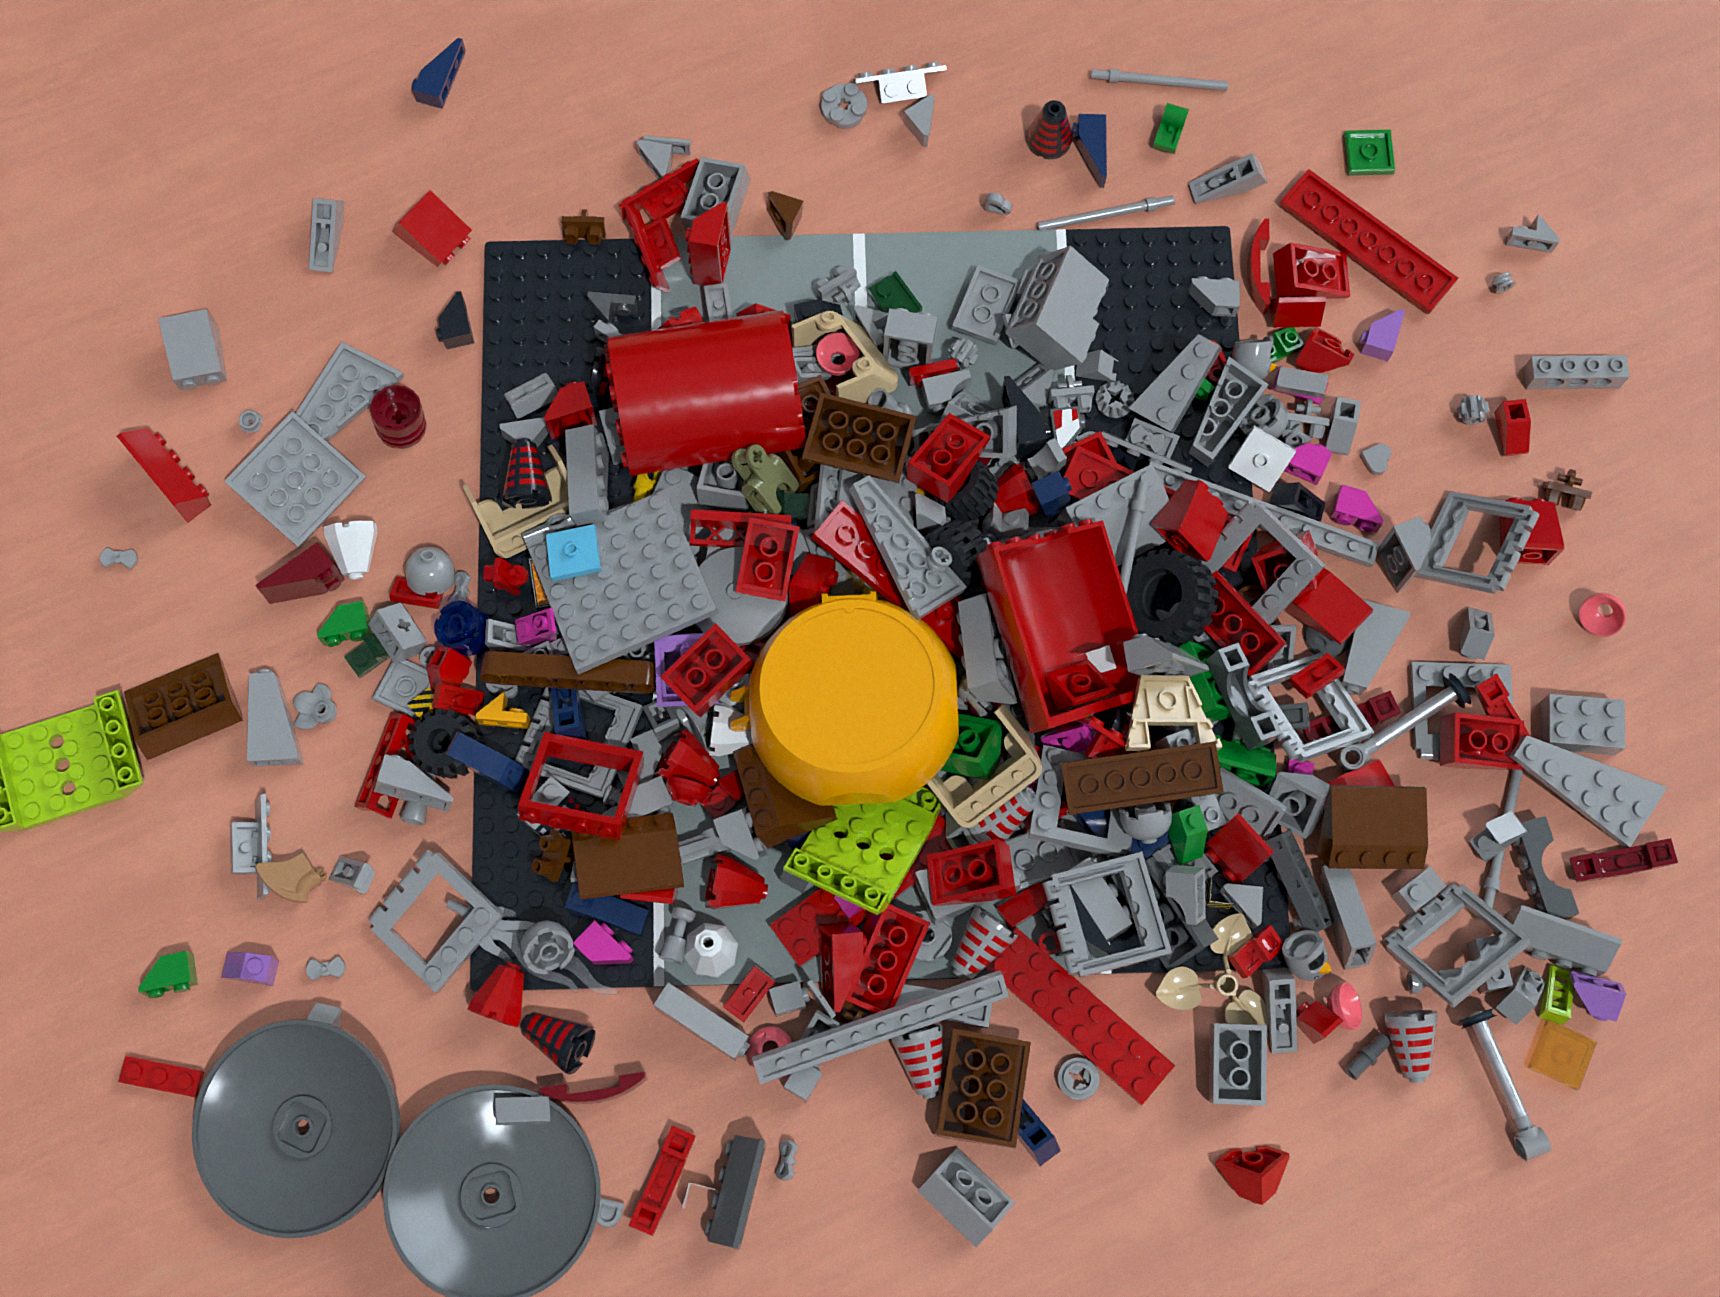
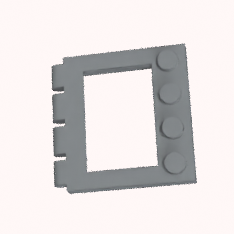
M1450 491L1431 529L1432 538L1421 568L1414 577L1495 594L1496 590L1504 591L1511 577L1509 572L1514 571L1521 556V553L1518 551H1523L1531 534L1529 531L1533 530L1539 513L1533 511L1531 506ZM1469 511L1514 519L1488 576L1443 567Z
M1248 500L1237 513L1240 518L1234 516L1223 528L1222 533L1224 535L1220 534L1211 559L1208 562L1202 561V564L1210 569L1211 576L1222 567L1261 524L1296 558L1252 606L1271 625L1326 565L1262 503L1256 505L1251 500Z
M1322 653L1252 675L1248 679V686L1254 700H1259L1256 703L1261 708L1272 711L1282 732L1277 737V740L1279 742L1285 740L1281 745L1290 760L1298 759L1300 763L1370 738L1374 733L1338 678L1318 691L1317 694L1342 730L1341 732L1304 745L1267 687L1289 680L1290 677L1322 657Z
M1412 662L1410 664L1412 710L1426 702V686L1445 687L1442 678H1449V673L1455 675L1463 686L1468 688H1475L1476 685L1489 677L1498 674L1510 694L1507 698L1513 706L1511 665ZM1426 719L1413 727L1414 751H1419V759L1438 760L1440 734H1428Z
M545 687L542 696L549 699V702L540 699L533 719L540 723L531 722L523 739L525 743L531 744L530 747L521 745L515 758V762L529 769L528 773L531 771L544 732L552 734L555 732L551 688ZM579 690L581 700L593 703L582 690ZM608 694L595 703V705L616 711L603 744L627 748L642 713L643 706ZM545 764L540 777L548 779L552 776L562 785L604 799L605 793L609 785L613 784L618 770L593 765L589 777L585 778Z
M1043 745L1040 756L1043 769L1036 782V807L1032 810L1028 838L1119 858L1120 854H1130L1132 837L1127 835L1123 829L1119 808L1111 809L1107 838L1057 828L1064 783L1061 763L1088 760L1089 758L1083 753Z
M426 850L415 863L421 871L419 872L416 868L412 867L399 882L404 891L396 886L383 901L388 910L380 905L368 920L374 926L371 931L437 993L441 991L502 919L504 914L440 853L433 854L431 851ZM439 873L474 909L427 963L392 927Z
M1142 852L1051 875V881L1043 883L1047 901L1058 900V903L1049 906L1054 925H1065L1064 929L1056 931L1062 952L1072 950L1073 953L1064 956L1068 975L1078 973L1081 978L1172 953ZM1120 873L1141 947L1091 960L1070 885Z
M1452 883L1439 893L1442 901L1434 897L1420 909L1424 916L1416 912L1401 924L1404 932L1400 928H1396L1384 938V941L1391 955L1454 1008L1531 943L1529 937L1463 884L1458 887ZM1467 907L1500 934L1499 939L1494 944L1483 948L1480 951V955L1473 961H1468L1460 967L1461 971L1455 976L1444 980L1411 950L1462 908Z

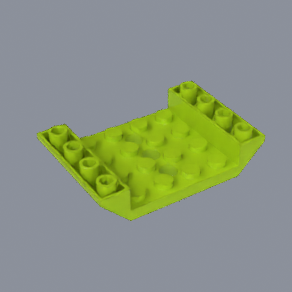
M119 690L94 697V705L0 734V832L28 830L127 798L144 784ZM57 737H63V745L58 749H53V740ZM63 760H69V768L64 772H59V763ZM69 783H74L75 791L71 795H65V786Z
M922 787L897 802L834 805L838 819L813 829L801 849L795 848L783 870L879 915L887 909L929 837L943 804L933 791ZM837 831L844 832L847 835V837L840 839L835 837L834 833ZM865 842L870 848L860 849L857 847V844ZM888 853L892 855L893 859L883 860L879 855Z

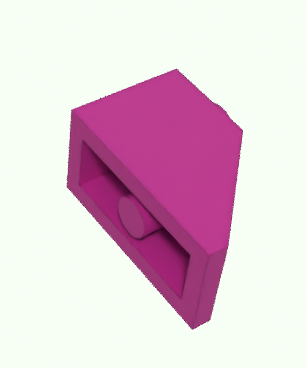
M1312 443L1293 448L1296 450V453L1284 471L1317 485L1333 452L1328 451L1323 445H1314Z

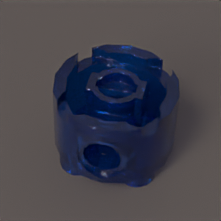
M461 600L451 602L441 609L440 613L442 614L439 616V619L436 618L434 623V633L442 645L448 648L451 647L463 656L476 655L484 650V648H487L485 644L486 620L490 618L485 612Z

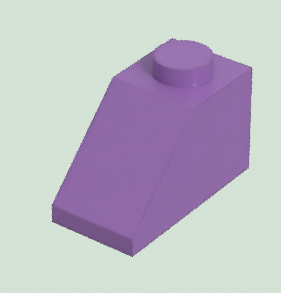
M1400 309L1373 322L1368 331L1363 330L1359 344L1363 345L1361 354L1388 362L1395 349L1405 310Z
M227 952L221 978L273 986L279 961L267 955L248 952Z
M1570 970L1569 976L1573 986L1589 1013L1601 1021L1612 1020L1617 1022L1627 995L1622 983Z

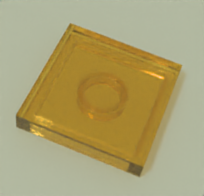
M1547 1020L1528 1068L1574 1090H1579L1597 1042L1553 1021Z

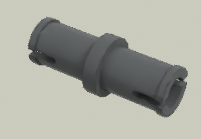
M1379 1032L1366 1047H1361L1358 1050L1359 1054L1344 1067L1347 1075L1357 1080L1370 1065H1375L1377 1058L1391 1045L1389 1038Z

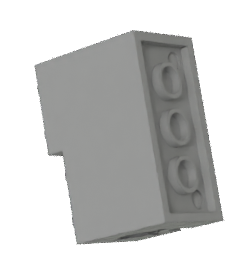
M1071 246L1039 256L1005 333L1043 365L1052 368L1053 371L1083 363L1087 358L1091 342L1096 337L1099 323L1093 317L1097 314L1098 305L1106 293L1109 279Z

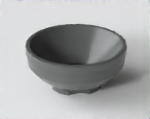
M1308 625L1304 632L1305 644L1314 655L1329 653L1333 658L1338 657L1345 651L1350 640L1349 636L1340 645Z

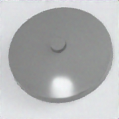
M732 547L721 550L707 558L699 566L718 614L697 622L696 625L703 633H706L716 623L738 646L750 645L770 635L782 621L789 600V590L787 591L785 602L735 592L744 547Z

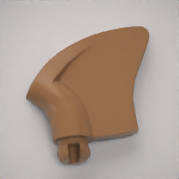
M303 853L287 861L263 862L255 866V870L264 884L276 895L291 902L307 903L309 892L319 886L320 882L327 879L324 869L318 868L314 871Z

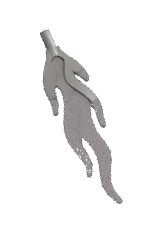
M452 898L446 905V908L463 916V920L474 909V907H466ZM497 907L504 914L502 918L516 916L515 911L511 909ZM500 920L480 943V946L487 952L498 956L505 962L513 963L509 955L494 943L495 940L501 941L513 951L521 964L537 978L566 985L575 993L578 992L574 982L559 973L549 970L547 971L548 974H539L528 968L521 954V941L526 930L535 923ZM573 956L571 961L564 967V969L575 974L592 991L605 995L618 994L617 989L599 984L579 958Z

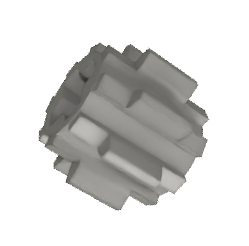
M964 337L959 338L956 342H952L947 350L950 353L948 359L955 358L958 368L963 370L973 365L978 358L976 354L978 351L977 345Z
M1470 395L1462 398L1458 407L1459 418H1463V422L1466 425H1476L1485 422L1486 414L1489 413L1488 402H1484L1483 397L1480 395Z

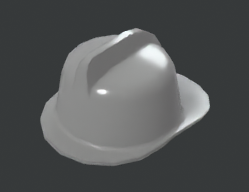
M671 706L681 725L693 734L707 751L703 736L712 724L710 710L702 717H699L688 706Z

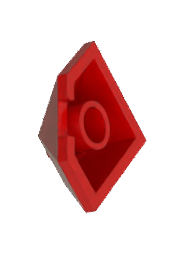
M1315 327L1295 364L1299 365V368L1303 371L1323 373L1349 365L1355 354L1350 349L1344 351L1341 346L1342 341L1336 336Z
M1267 1145L1256 1146V1151L1242 1152L1241 1148L1230 1149L1216 1161V1167L1239 1197L1252 1203L1263 1205L1276 1194L1290 1156L1285 1151Z

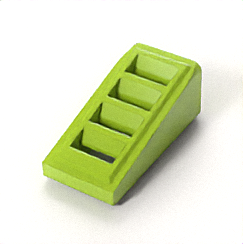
M1554 965L1549 966L1539 1018L1560 1025L1565 1024L1571 1018L1574 986L1569 976V970ZM1555 977L1567 980L1566 984L1556 981ZM1554 988L1564 990V993L1556 991ZM1553 998L1561 1000L1562 1003L1553 1001Z

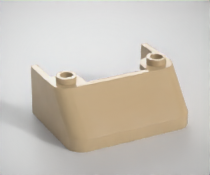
M825 311L792 325L793 347L817 345L825 336L832 333L849 335L859 347L860 358L852 366L855 377L836 385V396L867 403L870 394L874 390L882 388L890 393L898 387L897 373L859 324L834 311Z
M549 445L548 449L556 467L545 473L552 495V502L549 501V504L546 506L522 509V504H516V508H508L502 511L494 500H484L477 503L468 485L463 486L496 555L501 558H509L528 549L522 533L546 524L547 519L555 514H569L567 470L553 445Z
M1004 704L995 711V714L1009 730L1004 739V746L1011 757L995 769L990 781L981 779L972 786L961 775L951 776L943 782L940 776L936 774L927 783L956 822L965 828L978 824L1035 781L1042 773V762L1028 734Z

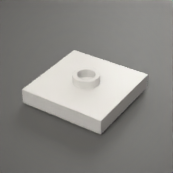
M1254 426L1229 463L1228 468L1270 492L1293 458L1296 450Z

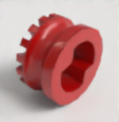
M1046 932L1040 936L1038 946L1043 953L1053 955L1060 950L1061 946L1056 933ZM1047 936H1053L1054 942L1057 943V947L1053 951L1046 950V945L1043 944V939Z

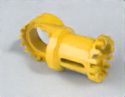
M663 471L654 472L653 480L649 479L647 473L637 475V480L633 486L635 490L634 498L630 504L654 493L656 484Z

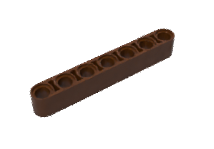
M488 651L483 654L480 679L485 683L649 694L656 690L655 663L649 661L613 659L578 675L570 656Z

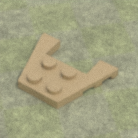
M1141 675L1138 678L1125 745L1126 751H1148L1151 748L1148 725L1193 726L1196 744L1216 741L1217 751L1222 748L1220 739H1216L1212 731L1213 725L1210 719L1206 718L1201 708L1203 704L1189 676Z

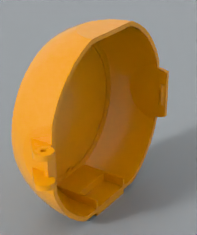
M870 591V594L828 596V593L822 594L821 603L812 605L788 619L768 639L754 663L749 685L730 692V700L733 702H744L745 716L731 721L730 730L744 732L751 728L755 751L769 773L792 793L821 806L900 801L922 788L939 772L950 757L959 737L956 665L953 657L935 631L921 619L917 620L909 611L897 605L878 600L876 591Z

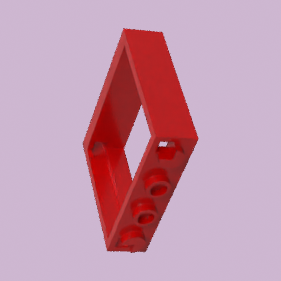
M544 732L518 804L519 820L530 822V824L547 825L555 829L572 830L580 834L597 835L605 839L620 840L643 771L644 752ZM547 756L629 772L615 817L532 801Z

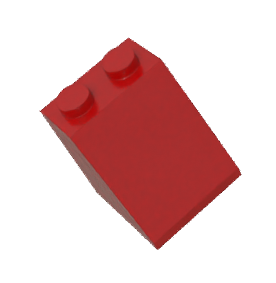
M429 190L398 222L392 232L438 267L442 262L445 265L450 262L455 256L452 251L457 246L462 249L470 241L471 238L468 235L472 229Z
M1185 479L1152 521L1151 525L1174 550L1208 562L1212 557L1229 513L1223 507L1224 503L1208 491L1209 487L1206 483L1199 479L1197 481Z
M1519 497L1506 499V502L1531 506L1533 511L1539 513L1533 530L1529 531L1531 534L1523 551H1518L1521 553V556L1517 563L1550 565L1565 549L1555 502H1546L1545 499L1526 501ZM1499 516L1500 549L1513 524V518Z
M1307 530L1295 534L1318 557L1310 531ZM1278 540L1263 545L1251 558L1264 592L1296 560ZM1317 576L1300 594L1317 588Z

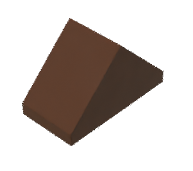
M770 191L768 192L766 209L785 239L790 240L802 217L803 200Z

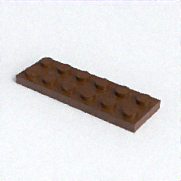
M1216 741L1061 763L1069 815L1224 793Z

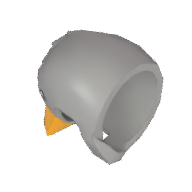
M1273 336L1264 337L1262 340L1234 342L1233 360L1260 379L1266 378L1268 373L1277 366L1271 363L1270 360Z
M1303 930L1285 939L1282 946L1283 958L1290 972L1298 979L1315 981L1332 971L1328 963L1324 941L1317 932Z

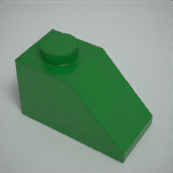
M1200 805L1172 813V823L1168 834L1179 865L1203 857L1208 828Z

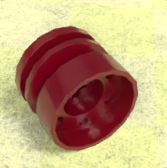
M400 385L388 386L377 392L371 401L370 412L378 437L382 442L398 449L412 447L420 442L425 435L427 423L418 395L412 389Z

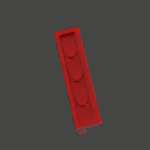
M691 509L690 546L744 547V535L747 533L749 517L791 525V515ZM696 527H707L712 533L706 540L695 539ZM724 529H732L737 536L731 541H724L719 536V533Z
M390 714L354 807L363 811H372L392 819L399 799L387 795L389 804L386 811L376 806L380 796L384 794L374 792V788L385 755H397L398 750L405 747L407 753L406 760L413 764L412 757L415 753L409 751L408 745L413 744L414 740H408L405 731L408 724L415 726L414 724L417 720L404 714Z

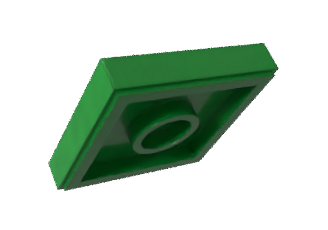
M1391 129L1345 130L1344 143L1348 176L1394 175L1396 170Z

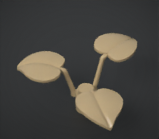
M1241 913L1233 914L1223 918L1212 929L1218 940L1211 944L1210 948L1215 953L1223 954L1225 972L1216 975L1211 984H1198V976L1193 970L1182 966L1173 968L1162 979L1155 992L1156 997L1171 1008L1189 1010L1199 1005L1202 1000L1199 989H1215L1223 995H1231V998L1234 1000L1225 1008L1227 1024L1267 1025L1268 1029L1266 1005L1261 996L1254 991L1244 990L1239 994L1238 998L1236 997L1238 981L1234 976L1230 975L1231 970L1229 968L1228 956L1252 937V933L1244 915Z

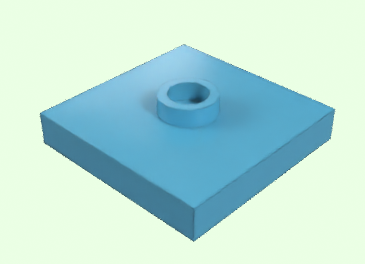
M594 524L546 534L550 578L553 582L602 572L597 529Z

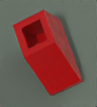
M1526 399L1502 401L1494 415L1504 457L1528 454L1531 418Z
M437 646L426 666L431 690L435 693L436 683L460 687L462 681L469 674L472 661L451 647Z

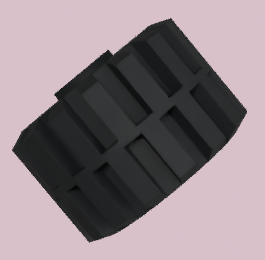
M961 520L949 521L924 537L932 549L943 547L951 554L952 562L949 567L966 587L982 577L975 556L986 551L988 543L986 539L982 540L980 537L982 533L978 529L975 531L972 529V524L968 522L962 524Z
M435 709V714L431 712L423 714L425 720H417L414 724L417 727L416 732L410 731L409 738L414 740L413 744L408 745L409 751L415 753L412 757L413 761L421 765L420 768L442 778L456 779L458 774L462 776L469 774L470 772L466 766L445 755L448 749V744H451L456 732H460L483 744V736L477 734L481 731L478 725L472 723L473 720L449 709L448 711Z

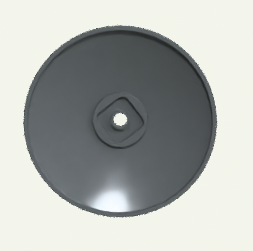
M286 1020L260 1027L236 1041L223 1053L209 1071L197 1097L192 1122V1145L196 1166L202 1182L213 1200L227 1215L239 1224L260 1234L279 1238H302L318 1235L345 1224L359 1214L376 1197L384 1185L389 1161L400 1138L398 1098L390 1075L383 1063L355 1035L335 1025L313 1020ZM303 1119L309 1123V1131L305 1135L300 1133L298 1129L299 1123Z
M481 1085L452 1093L422 1112L406 1129L392 1153L383 1188V1211L390 1240L398 1256L409 1271L424 1285L445 1297H532L554 1284L569 1271L585 1250L593 1234L600 1208L601 1187L599 1170L591 1145L573 1118L549 1099V1124L495 1125V1098L544 1097L538 1093L509 1085ZM487 1189H495L499 1194L498 1201L493 1204L487 1203L483 1197L484 1192Z

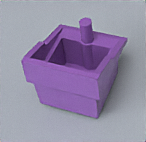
M705 633L670 634L654 641L657 707L687 706L660 676Z

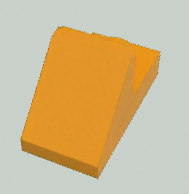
M505 692L501 693L477 712L475 718L479 725L528 729L530 725V718L527 713H524V710L511 708L509 711H506L508 697Z

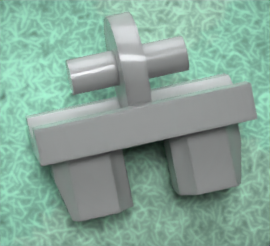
M840 266L835 270V278L831 281L821 278L815 283L820 299L831 303H838L842 299L848 304L853 301L851 294L861 287L857 278V271L853 267L847 269L844 266Z
M1066 375V382L1058 383V389L1050 390L1049 406L1053 405L1054 409L1069 407L1070 403H1077L1080 413L1091 411L1095 392L1094 385L1082 386V381L1073 382L1072 375Z
M1307 398L1305 405H1296V411L1304 412V415L1288 413L1286 429L1292 430L1298 424H1309L1308 436L1322 439L1325 427L1330 426L1331 419L1311 416V413L1320 414L1321 407L1313 406V399Z

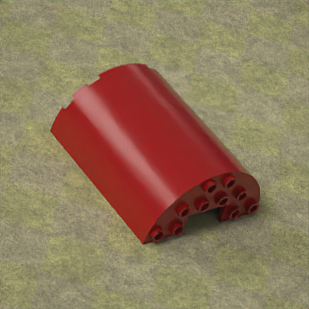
M783 310L607 337L608 344H605L604 347L606 369L610 383L609 388L614 413L619 412L620 419L615 420L620 446L624 445L626 451L621 453L623 467H629L630 476L732 460L734 451L742 448L747 450L749 446L755 444L760 445L766 454L805 448L806 437L800 393H798V378L789 330Z
M1092 518L1077 523V527H1075L1074 523L1059 527L1061 532H1058V529L1043 533V538L1040 537V534L1025 538V540H1022L1019 536L1005 540V545L1000 541L986 545V551L975 556L1030 734L1134 701L1137 680L1140 675L1128 672L1123 642L1132 640V637L1138 634V630L1103 520L1093 522ZM1109 645L1116 668L1102 672V674L1116 688V693L1056 711L1046 679V673L1088 660L1086 652Z

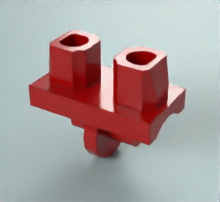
M495 558L494 565L484 566L483 580L493 582L494 587L498 590L504 589L512 595H520L518 587L525 584L528 579L526 568L521 565L513 566L503 558Z

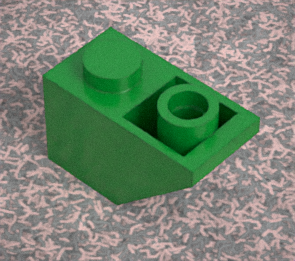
M363 601L338 605L317 633L320 642L323 645L333 647L340 645L343 641L351 640L358 642L365 640L367 636H372V630L368 625L370 622L368 607Z
M182 951L160 956L139 985V993L148 996V998H159L164 996V992L174 990L175 993L186 992L190 990V986L198 985L194 954Z

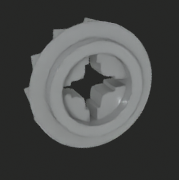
M1108 381L1105 385L1100 386L1096 394L1098 409L1104 415L1112 418H1119L1128 414L1131 411L1129 407L1134 403L1133 392H1131L1128 385H1124L1120 381ZM1120 393V402L1115 401L1110 404L1111 394L1116 396Z
M1072 1058L1066 1061L1061 1066L1057 1078L1060 1090L1068 1098L1075 1100H1084L1091 1097L1097 1091L1100 1082L1097 1068L1092 1062L1084 1058ZM1084 1069L1082 1079L1089 1085L1080 1083L1073 1089L1074 1079L1068 1073L1077 1075Z

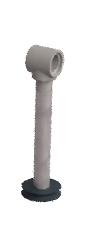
M1449 673V678H1442L1446 689L1362 743L1356 742L1343 748L1337 756L1338 766L1346 772L1356 770L1370 760L1371 754L1455 701L1461 708H1465V703L1471 704V698L1467 690L1455 675ZM1346 753H1354L1357 757V763L1354 765L1349 764L1345 759Z
M1493 1008L1474 1012L1469 1017L1458 1022L1463 1024L1461 1029L1472 1026L1518 1130L1515 1132L1514 1144L1518 1154L1524 1161H1528L1550 1152L1551 1145L1542 1128L1532 1125L1487 1022L1488 1019L1497 1015L1492 1013Z

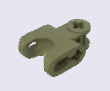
M755 444L749 446L747 450L742 448L734 451L732 455L733 467L746 482L742 487L744 497L756 513L779 515L782 507L777 500L776 492L781 496L794 494L799 488V483L780 457L775 454L767 455L760 445Z

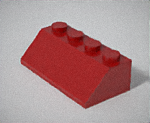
M722 202L694 218L692 228H687L685 242H688V264H691L690 275H693L694 284L706 286L724 282L732 248L727 202Z
M147 427L119 433L116 436L187 523L211 506L206 499L209 496L208 492L201 484L196 486L192 482L195 477L187 467L181 469L177 464L181 460L172 449L167 452L163 447L167 443L158 432L153 435Z
M1216 570L1211 576L1215 578L1217 583L1214 586V590L1218 591V599H1215L1214 605H1217L1216 613L1212 612L1210 618L1213 621L1210 626L1205 625L1203 629L1221 648L1236 643L1240 644L1249 663L1247 675L1250 677L1265 667L1283 648L1286 642Z
M890 904L879 915L870 912L862 930L863 934L866 935L867 948L864 950L863 961L846 997V1001L874 1013L895 1007L931 922Z

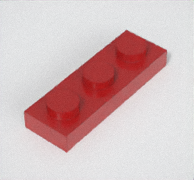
M125 1056L118 1082L197 1098L204 1072Z

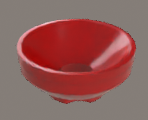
M670 776L666 779L665 786L672 797L671 800L683 805L696 807L697 804L707 800L712 791L711 788L688 779Z

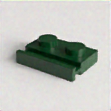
M897 271L868 288V294L882 312L889 313V308H903L912 313H920L922 311V305Z

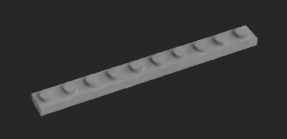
M1152 461L1149 463V465L1152 464L1163 485L1174 491H1177L1185 479L1195 481L1199 479ZM1199 479L1208 485V491L1212 495L1218 497L1224 503L1223 507L1229 513L1228 516L1232 518L1234 516L1240 518L1237 513L1248 500H1251L1256 505L1262 503L1294 535L1309 530L1316 549L1369 568L1374 565L1380 544L1378 542ZM1259 524L1258 528L1266 530L1261 524Z
M999 970L753 1056L751 1058L759 1082L763 1084L1008 998L1009 995L1004 977Z

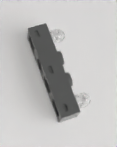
M1291 829L1266 840L1265 842L1274 853L1265 862L1273 860L1277 868V876L1284 883L1288 892V900L1295 907L1299 915L1292 919V929L1296 932L1303 930L1318 932L1335 923Z

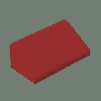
M1041 883L1035 884L996 908L1010 930L1042 910L1044 903L1047 901L1044 886Z

